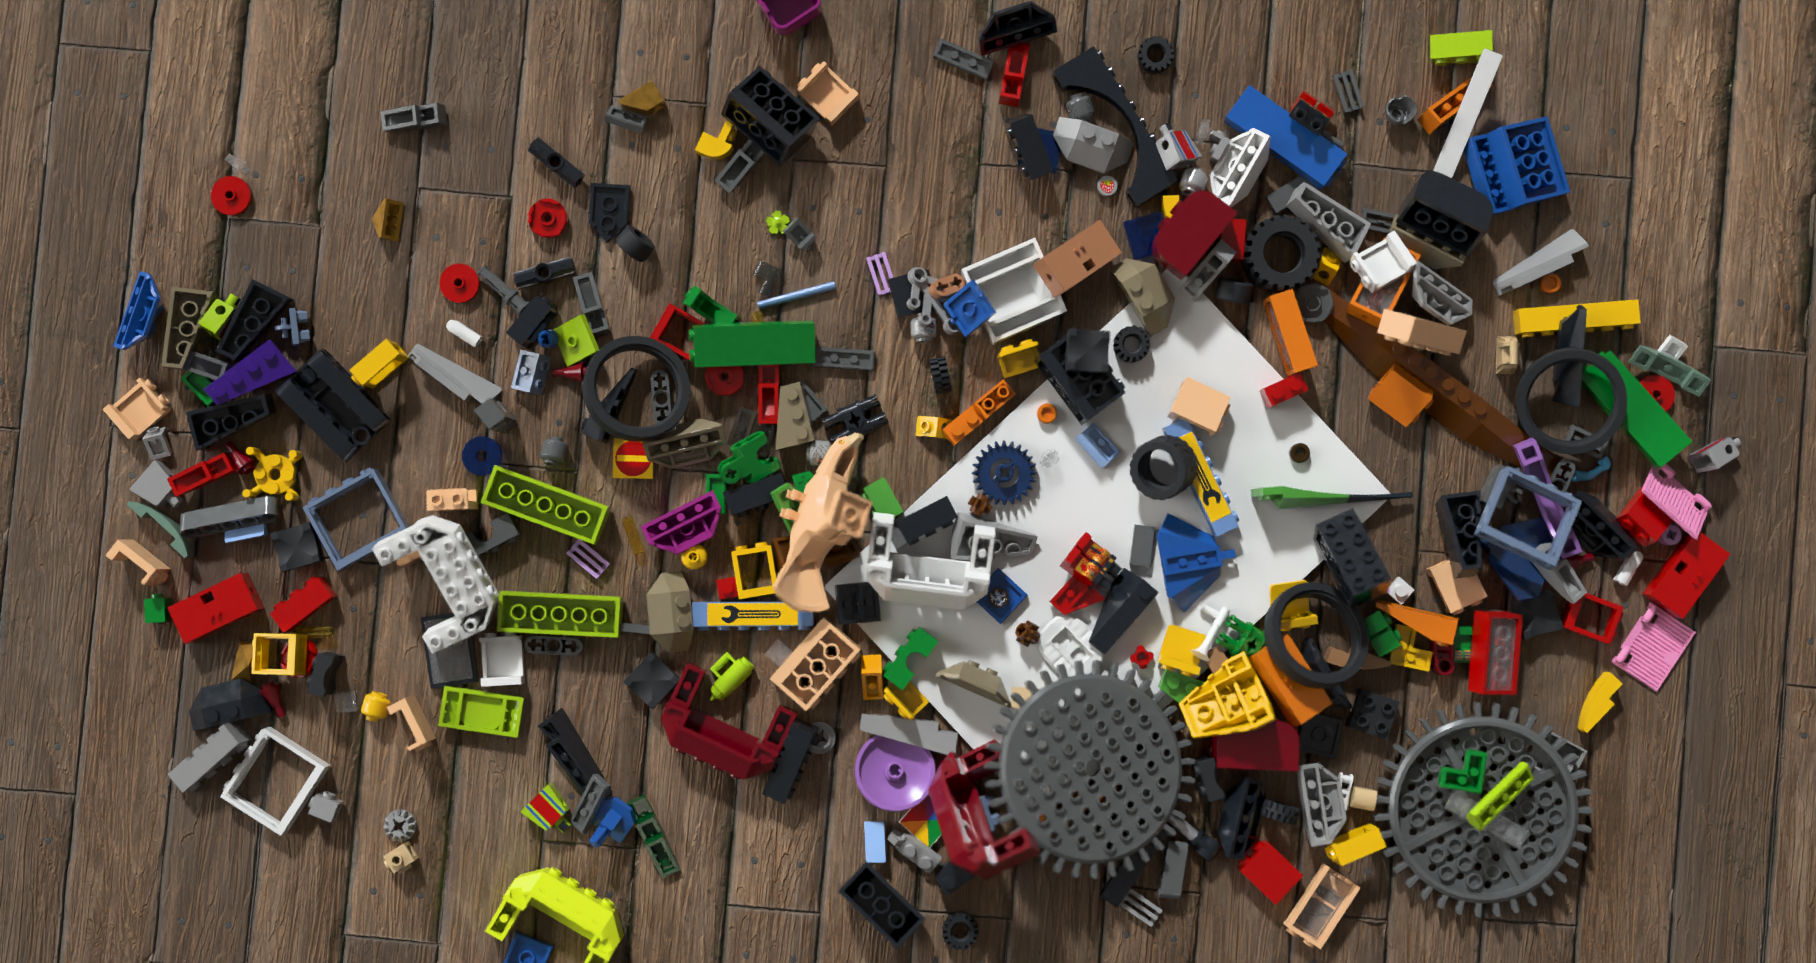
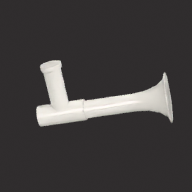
M1204 603L1200 611L1214 617L1215 621L1202 645L1198 649H1192L1191 652L1204 661H1210L1207 655L1209 647L1229 615L1230 610L1222 607L1220 612Z

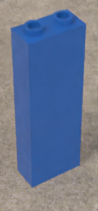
M1249 85L1227 114L1224 122L1240 134L1255 128L1271 137L1270 155L1321 190L1324 185L1329 187L1335 178L1332 174L1336 169L1340 171L1347 162L1344 160L1347 153L1322 135L1317 136L1289 117V112Z

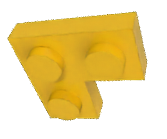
M1395 624L1394 631H1399L1403 638L1400 641L1403 646L1391 652L1388 661L1394 665L1429 672L1433 652L1413 648L1416 630L1409 626Z

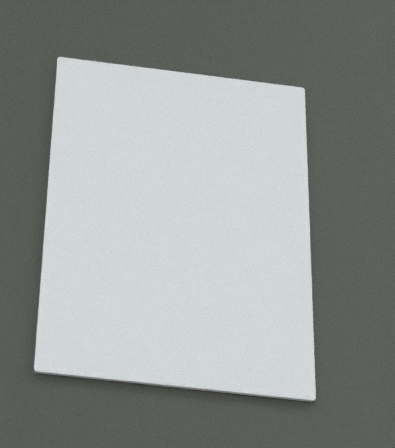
M1167 269L1161 274L1173 293L1175 302L1168 327L1150 337L1151 347L1148 354L1142 360L1135 363L1124 362L1123 359H1119V356L1115 354V349H1113L1114 338L1122 328L1134 325L1146 331L1130 303L1100 330L1110 331L1108 363L1113 369L1112 374L1116 380L1119 378L1125 385L1124 390L1126 393L1081 425L1049 381L1046 380L894 521L896 522L945 496H948L956 514L960 512L977 516L969 511L971 505L968 502L972 495L977 497L978 493L982 494L983 489L976 490L980 484L973 483L972 481L978 477L971 474L977 471V468L972 465L979 464L975 457H983L981 449L988 452V444L995 448V441L998 442L999 446H1002L1003 440L1006 441L1007 446L1013 441L1014 448L1021 444L1020 451L1028 449L1025 456H1033L1029 463H1036V466L1031 468V470L1036 471L1037 474L1031 476L1036 482L1029 483L1033 490L1026 489L1028 497L1021 494V502L1014 498V505L1007 500L1006 506H1003L1002 500L995 505V498H993L989 504L993 506L989 515L984 513L982 517L1038 536L1032 555L999 556L991 561L990 576L999 568L1028 595L1002 624L997 622L977 602L965 610L888 601L883 600L880 595L881 621L857 623L892 662L897 657L894 653L899 646H905L909 641L906 637L913 628L917 630L920 627L939 641L927 658L919 653L908 655L906 666L914 673L910 681L973 750L994 739L1001 744L1003 735L991 730L992 725H1000L1006 729L1010 720L999 712L1000 709L1006 708L1015 714L1018 708H1007L935 676L936 672L962 661L968 662V660L977 662L980 664L978 668L986 671L988 667L998 672L997 676L1001 678L1010 702L1012 687H1025L1024 682L1027 680H1031L1038 689L1044 687L1045 684L1039 673L1043 670L1050 674L1053 682L1060 679L1058 672L1050 666L1039 651L1038 641L1026 647L1016 641L1015 631L1020 623L1026 624L1028 620L1039 626L1037 631L1040 633L1053 618L1063 615L1049 601L1072 577L1071 574L1060 567V564L1085 532L1092 536L1091 539L1100 547L1105 548L1110 554L1116 556L1117 558L1114 562L1122 569L1126 568L1141 577L1159 592L1146 609L1106 652L1100 669V675L1108 676L1111 663L1119 664L1116 678L1124 680L1128 670H1135V677L1131 684L1139 688L1144 679H1150L1152 682L1145 694L1152 698L1155 693L1163 691L1158 685L1164 668H1161L1162 664L1158 663L1157 659L1168 625L1173 624L1207 636L1215 618L1200 611L1201 607L1206 603V605L1220 612L1222 607L1230 610V613L1216 634L1209 650L1219 645L1215 642L1216 637L1224 641L1223 638L1218 636L1220 632H1224L1236 640L1239 633L1226 626L1227 620L1233 624L1235 623L1229 619L1231 615H1235L1245 623L1251 622L1254 625L1268 612L1270 607V585L1302 580L1324 560L1313 540L1316 524L1354 508L1358 518L1363 523L1387 501L1377 500L1278 509L1272 500L1258 501V497H1251V489L1275 486L1334 494L1375 495L1390 494V492L1299 395L1267 408L1260 390L1283 380V378L1203 292L1194 301L1179 289L1188 279L1187 275L1182 280H1179ZM1128 337L1125 339L1124 346L1126 350L1135 352L1139 348V341L1135 337ZM1081 372L1080 375L1085 377V374ZM1186 377H1189L1231 397L1228 402L1231 406L1227 415L1222 416L1221 421L1223 425L1219 433L1215 432L1211 437L1208 436V431L1194 425L1196 429L1194 434L1197 439H1201L1204 445L1202 451L1205 457L1208 456L1213 464L1211 468L1213 474H1217L1221 480L1222 485H1220L1223 493H1227L1231 503L1228 505L1231 511H1235L1238 515L1239 522L1237 523L1239 527L1214 537L1217 545L1220 546V551L1235 549L1236 557L1222 560L1223 566H1221L1220 577L1186 612H1183L1166 595L1157 542L1158 531L1167 513L1212 536L1213 534L1190 486L1170 499L1154 500L1144 496L1143 493L1137 490V487L1132 482L1129 470L1132 455L1139 446L1158 436H1165L1162 429L1181 420L1179 417L1173 420L1167 416L1182 382ZM1093 388L1092 391L1097 393V390ZM1045 403L1052 404L1057 410L1056 419L1049 424L1042 423L1037 418L1038 408ZM1092 423H1095L1120 451L1103 468L1095 462L1076 440ZM1303 443L1309 447L1310 457L1307 461L1295 463L1290 459L1289 450L1294 444ZM1163 450L1153 451L1150 457V469L1153 476L1163 484H1174L1178 477L1176 461L1169 453ZM998 459L992 464L989 473L991 480L996 477L995 471L997 467L1001 464H1009L1011 462L1010 459ZM1012 464L1008 469L1006 468L1005 470H1003V469L1001 468V469H1000V471H1001L1000 477L995 481V483H996L1001 477L1003 478L1004 476H1006V477L1008 478V477H1009V475H1008L1009 469H1010L1014 464ZM1017 466L1013 469L1014 475L1012 479L1008 482H1000L997 485L998 487L1007 488L1016 483L1019 477ZM953 525L945 529L942 526L936 528L937 533L927 538L925 535L919 537L920 541L910 547L907 543L896 549L891 541L890 552L965 561L951 558ZM1134 525L1155 527L1150 567L1129 564ZM870 544L860 552V557L853 559L825 585V589L835 600V585L868 582L866 580ZM1107 573L1104 575L1111 582L1115 579ZM1094 587L1106 599L1109 588L1102 592ZM1105 599L1071 612L1069 615L1076 616L1093 631ZM1063 633L1057 639V643L1062 648H1065L1072 641L1067 633ZM1139 645L1144 646L1145 650L1154 654V658L1147 664L1146 669H1141L1137 663L1130 661V656L1136 652V648ZM1219 645V647L1224 653L1227 649ZM1078 647L1070 656L1074 661L1082 660L1086 654ZM1200 659L1198 665L1201 667L1199 675L1208 668L1204 660ZM1173 669V671L1181 673L1180 669ZM1193 674L1192 677L1197 678L1199 675ZM1076 688L1075 694L1080 695V689ZM1106 693L1102 695L1104 701L1108 699ZM1166 693L1157 705L1163 710L1174 699ZM1060 699L1059 705L1063 707L1065 702ZM1134 699L1130 700L1131 706L1135 705ZM1087 705L1086 710L1088 712L1092 711L1091 705ZM1117 710L1114 711V716L1116 718L1119 716V712ZM1044 711L1042 714L1045 719L1048 717L1047 711ZM1072 716L1070 718V722L1074 724L1076 722V718ZM1145 716L1141 717L1142 723L1146 722ZM1028 722L1026 728L1031 730L1032 724ZM1102 722L1098 723L1099 729L1103 728ZM1129 727L1125 728V733L1127 735L1130 734ZM1055 728L1054 734L1057 736L1059 735L1060 730L1058 728ZM1040 739L1038 741V746L1042 747L1044 743ZM1110 739L1109 745L1113 746L1115 742L1113 739ZM1070 745L1065 747L1068 753L1071 751ZM1023 751L1021 757L1026 759L1027 753ZM1050 757L1049 763L1054 764V757ZM1091 760L1086 764L1085 770L1089 776H1092L1100 768L1094 760ZM1081 762L1077 763V768L1079 770L1082 768ZM1035 768L1033 775L1037 776L1039 771ZM1062 774L1060 776V779L1062 781H1065L1066 775ZM1021 780L1016 782L1018 788L1022 787ZM1048 785L1044 787L1045 793H1049L1050 787ZM1030 797L1028 799V804L1032 805L1034 800L1032 797Z

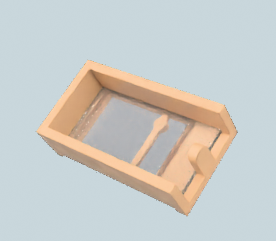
M1322 863L1290 915L1283 922L1288 927L1286 931L1295 937L1298 935L1303 937V942L1311 948L1317 946L1321 949L1358 893L1360 887Z

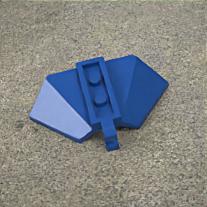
M1167 513L1157 534L1166 595L1183 612H1186L1220 577L1221 566H1223L1222 560L1236 557L1235 549L1220 551V546L1217 545L1214 536Z

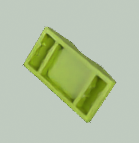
M444 686L438 726L518 738L524 697Z

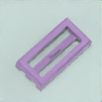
M885 252L866 258L878 296L891 292L879 260L883 258L889 279L893 278ZM874 260L876 261V264H877V267H878V271H879V274H880V277H881V280H882V283H883V286H884V289H885V290H882V291H881V289H880V286H879V283H878V280H877V277H876V274H875V271H874V268H873V265H872V262H871V261H874Z
M580 539L566 553L596 579L610 565L606 559ZM582 545L604 565L601 567L578 546ZM576 551L577 553H579L583 558H585L599 571L596 573L573 552Z

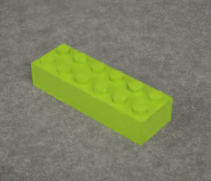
M494 465L481 503L596 545H598L611 510L610 506L498 465Z
M499 591L497 631L618 638L622 636L620 624H622L624 597Z

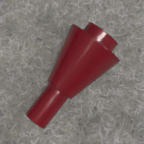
M585 363L566 367L565 369H552V376L583 382L587 366Z
M231 441L225 444L238 473L245 475L251 473L255 468L256 462L238 450Z
M1590 553L1582 556L1572 555L1564 559L1568 560L1574 570L1583 563L1594 561V556Z
M273 681L262 685L263 689L259 692L274 707L278 718L284 717L286 713L281 704L279 683L274 684Z

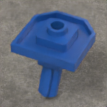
M616 796L605 797L592 822L598 829L589 840L591 845L599 847L607 836L621 843L636 822L633 808Z

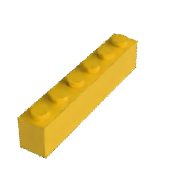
M1639 300L1517 309L1513 311L1515 335L1522 334V338L1534 337V333H1542V336L1554 335V332H1558L1559 321L1564 317L1570 316L1577 309L1578 305H1582L1587 309L1585 333L1594 332L1596 328H1601V332L1613 331L1614 327H1621V330L1634 329V325L1641 323Z

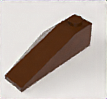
M790 536L772 539L778 574L787 561L790 550ZM850 539L845 545L835 544L825 556L820 567V573L860 557L855 539Z

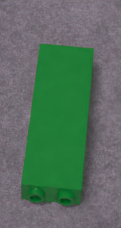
M812 320L692 324V330H689V342H693V350H689L690 362H694L695 367L815 363V323Z
M1611 350L1606 353L1601 351L1599 355L1609 360L1619 371L1627 391V410L1620 429L1656 469L1661 468L1693 441ZM1586 364L1583 366L1582 387L1605 413L1610 416L1614 399L1612 386L1601 370L1593 365L1588 366Z

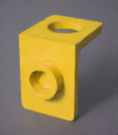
M1324 247L1322 259L1318 263L1320 265L1319 269L1314 273L1313 279L1326 286H1329L1341 262V259L1330 248ZM1326 271L1329 273V277L1321 278L1318 272Z
M918 416L916 436L948 439L942 433L941 428L943 423L947 426L952 422V419Z

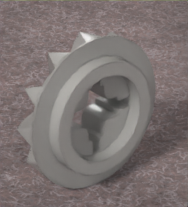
M824 722L812 723V725L819 728L817 734L824 730L823 737L828 742L820 741L817 746L811 745L810 751L816 754L828 752L835 743L836 736L833 728Z
M398 809L389 813L385 818L383 829H385L386 836L391 838L392 841L403 842L410 839L415 833L416 821L410 812ZM396 821L398 823L406 821L402 826L403 831L400 829L393 830L397 825Z

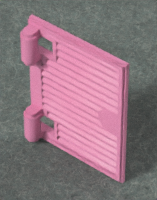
M1668 464L1658 469L1652 466L1641 491L1695 540L1698 539L1708 511L1712 507L1711 503L1701 494L1697 493L1694 496L1673 477L1676 473ZM1660 469L1666 474L1664 478L1658 474ZM1695 502L1702 506L1700 511L1694 506Z
M1650 602L1646 607L1648 609L1647 612L1639 618L1620 647L1622 650L1618 656H1614L1611 662L1655 692H1658L1696 632ZM1656 614V615H1657V618L1655 619V621H1654L1653 623H1651L1650 621L1652 620V618H1653L1654 615ZM1630 654L1631 657H1630L1629 661H1628L1627 663H1625V662H1624L1625 659H1626L1627 656Z

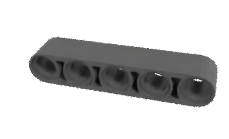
M265 496L185 512L180 516V535L185 538H195L274 522L278 519V500L272 496Z

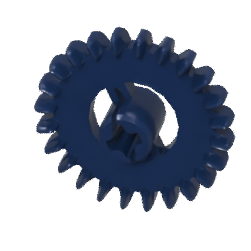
M1003 440L1002 446H999L998 442L995 441V448L988 444V452L981 449L983 457H975L979 464L972 465L977 468V471L971 474L978 478L972 482L980 484L976 490L983 489L982 495L988 494V498L991 500L995 498V505L1000 500H1002L1003 506H1006L1007 500L1014 505V498L1021 502V494L1028 497L1026 489L1033 490L1029 483L1036 482L1031 477L1037 474L1036 471L1031 470V468L1036 466V463H1029L1033 456L1026 457L1028 449L1021 452V444L1014 448L1013 441H1011L1009 446L1006 445L1005 440ZM998 459H1010L1011 462L1009 464H1001L997 467L995 471L996 477L991 480L989 473L992 464ZM1012 464H1014V465L1009 469V472H1008L1009 477H1008V478H1007L1006 476H1004L1003 478L1001 477V478L995 483V481L1000 477V474H1001L1000 469H1001V468H1002L1003 470H1005L1006 468L1008 469ZM1017 466L1019 477L1016 483L1007 488L998 487L997 485L1000 482H1008L1012 479L1014 475L1013 469Z

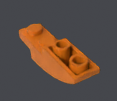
M1004 379L1001 380L941 430L942 433L955 446L1013 398L1016 393Z

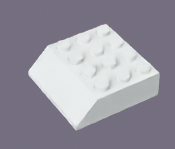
M1036 238L961 269L965 283L967 284L969 281L975 280L997 312L983 324L992 345L1048 322L1067 312L1061 295L1056 298L1053 297L1032 265L1044 257Z

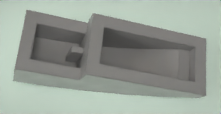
M1551 543L1540 544L1536 549L1548 554ZM1559 557L1556 567L1548 570L1533 563L1549 584L1571 604L1587 593L1567 559Z

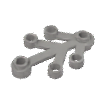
M921 267L912 268L908 272V280L912 284L911 298L907 301V307L910 310H915L920 306L918 298L921 289L924 294L922 315L918 318L919 325L927 326L931 323L932 318L930 314L932 306L944 323V332L949 335L957 333L960 330L959 327L951 322L952 317L948 316L939 301L945 303L953 295L943 299H934L930 295L928 285H931L938 279L927 276L926 271ZM941 287V288H936L938 291H939V290H940V291H943V290H944V288H942V287ZM923 317L928 318V322H924Z

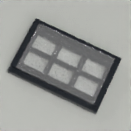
M454 613L420 617L423 635L428 628L454 617ZM469 636L433 654L424 641L431 689L479 682L473 636Z

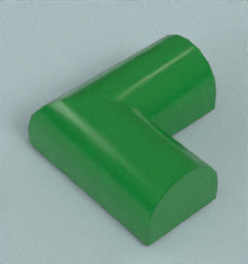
M1466 749L1463 770L1441 766L1438 777L1439 787L1481 794L1488 753Z

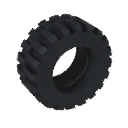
M1276 215L1270 219L1263 220L1246 237L1242 262L1245 264L1243 267L1245 273L1248 272L1250 275L1249 280L1251 282L1255 281L1258 284L1256 287L1261 290L1265 288L1269 293H1281L1290 289L1295 291L1305 285L1314 277V273L1318 271L1320 266L1318 263L1322 259V253H1319V249L1322 248L1321 243L1316 240L1317 233L1315 231L1311 232L1309 229L1311 226L1307 222L1303 224L1300 218L1295 217L1293 219L1290 215H1283L1282 217ZM1277 236L1291 240L1299 252L1297 266L1287 273L1273 270L1264 259L1263 250L1266 243Z

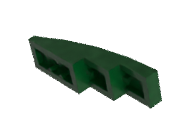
M646 794L627 802V805L633 808L636 827L660 876L665 878L680 871L673 850Z

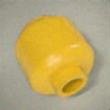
M697 545L681 553L683 565L691 570L702 568L708 560V553L702 545Z
M372 691V693L365 695L361 712L366 715V720L377 722L378 719L386 718L388 713L387 707L391 704L387 694Z

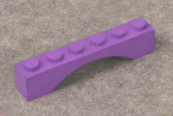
M1530 438L1512 445L1525 475H1533L1544 484H1552L1535 439ZM1532 492L1553 541L1564 515V510L1561 505ZM1572 527L1560 554L1562 559L1582 552Z

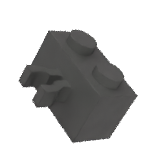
M1500 464L1492 466L1481 490V504L1486 506L1500 470L1504 469V466ZM1506 480L1494 510L1502 509L1506 498L1510 503L1517 505L1518 500L1513 499L1509 492H1516L1520 495L1523 493V490L1511 488L1513 482Z

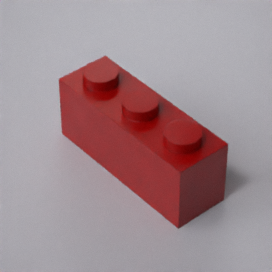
M314 576L305 583L307 586L301 590L299 588L289 595L291 598L285 602L280 601L273 607L274 611L270 615L283 633L291 632L338 596L324 577L316 578Z

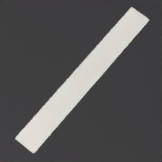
M1487 49L1483 50L1433 171L1452 178L1503 55Z

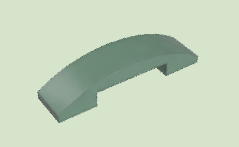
M1639 345L1629 360L1630 364L1645 371L1650 370L1681 385L1682 389L1699 397L1711 382V379L1680 360L1643 345Z
M134 501L127 503L141 518H149L151 516L175 538L170 545L184 558H193L195 556L189 539L180 535V526L169 515L149 504Z

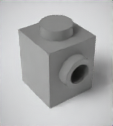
M324 791L311 798L308 814L331 823L337 820L344 801L335 798V794Z

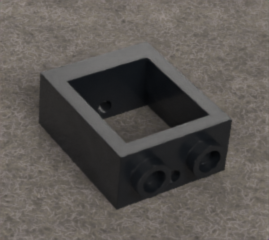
M536 295L507 330L506 334L521 346L530 349L538 339L539 333L545 330L559 313L554 309L556 305L545 296L540 298Z

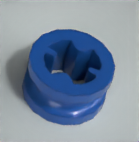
M554 330L541 331L538 336L539 344L543 348L555 347L558 344L557 333Z

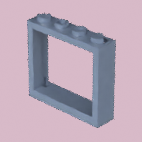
M1507 466L1500 470L1474 535L1548 570L1556 567L1582 501L1573 497L1571 493H1563L1557 490L1558 488L1552 484L1540 482L1533 475H1525L1520 472V469ZM1506 480L1566 507L1548 554L1488 526Z
M368 468L360 472L361 475L357 478L350 477L342 482L343 485L339 488L332 487L324 492L326 495L318 498V496L312 498L307 502L308 505L303 507L337 571H343L374 553L372 548L379 541L410 527L379 469ZM375 479L400 527L343 558L317 510L368 481Z

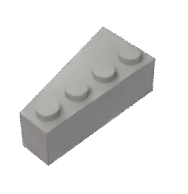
M1305 182L1293 191L1286 205L1304 224L1307 222L1311 226L1309 229L1312 232L1315 231L1318 235L1317 237L1344 263L1349 261L1352 255L1358 251L1371 225L1370 222Z
M237 721L223 724L218 728L220 731L206 739L208 744L204 743L192 752V758L190 756L185 758L168 773V776L182 793L197 790L202 785L200 782L206 778L208 780L217 773L216 769L220 765H227L233 760L232 755L236 752L239 754L248 747L247 743L252 739Z

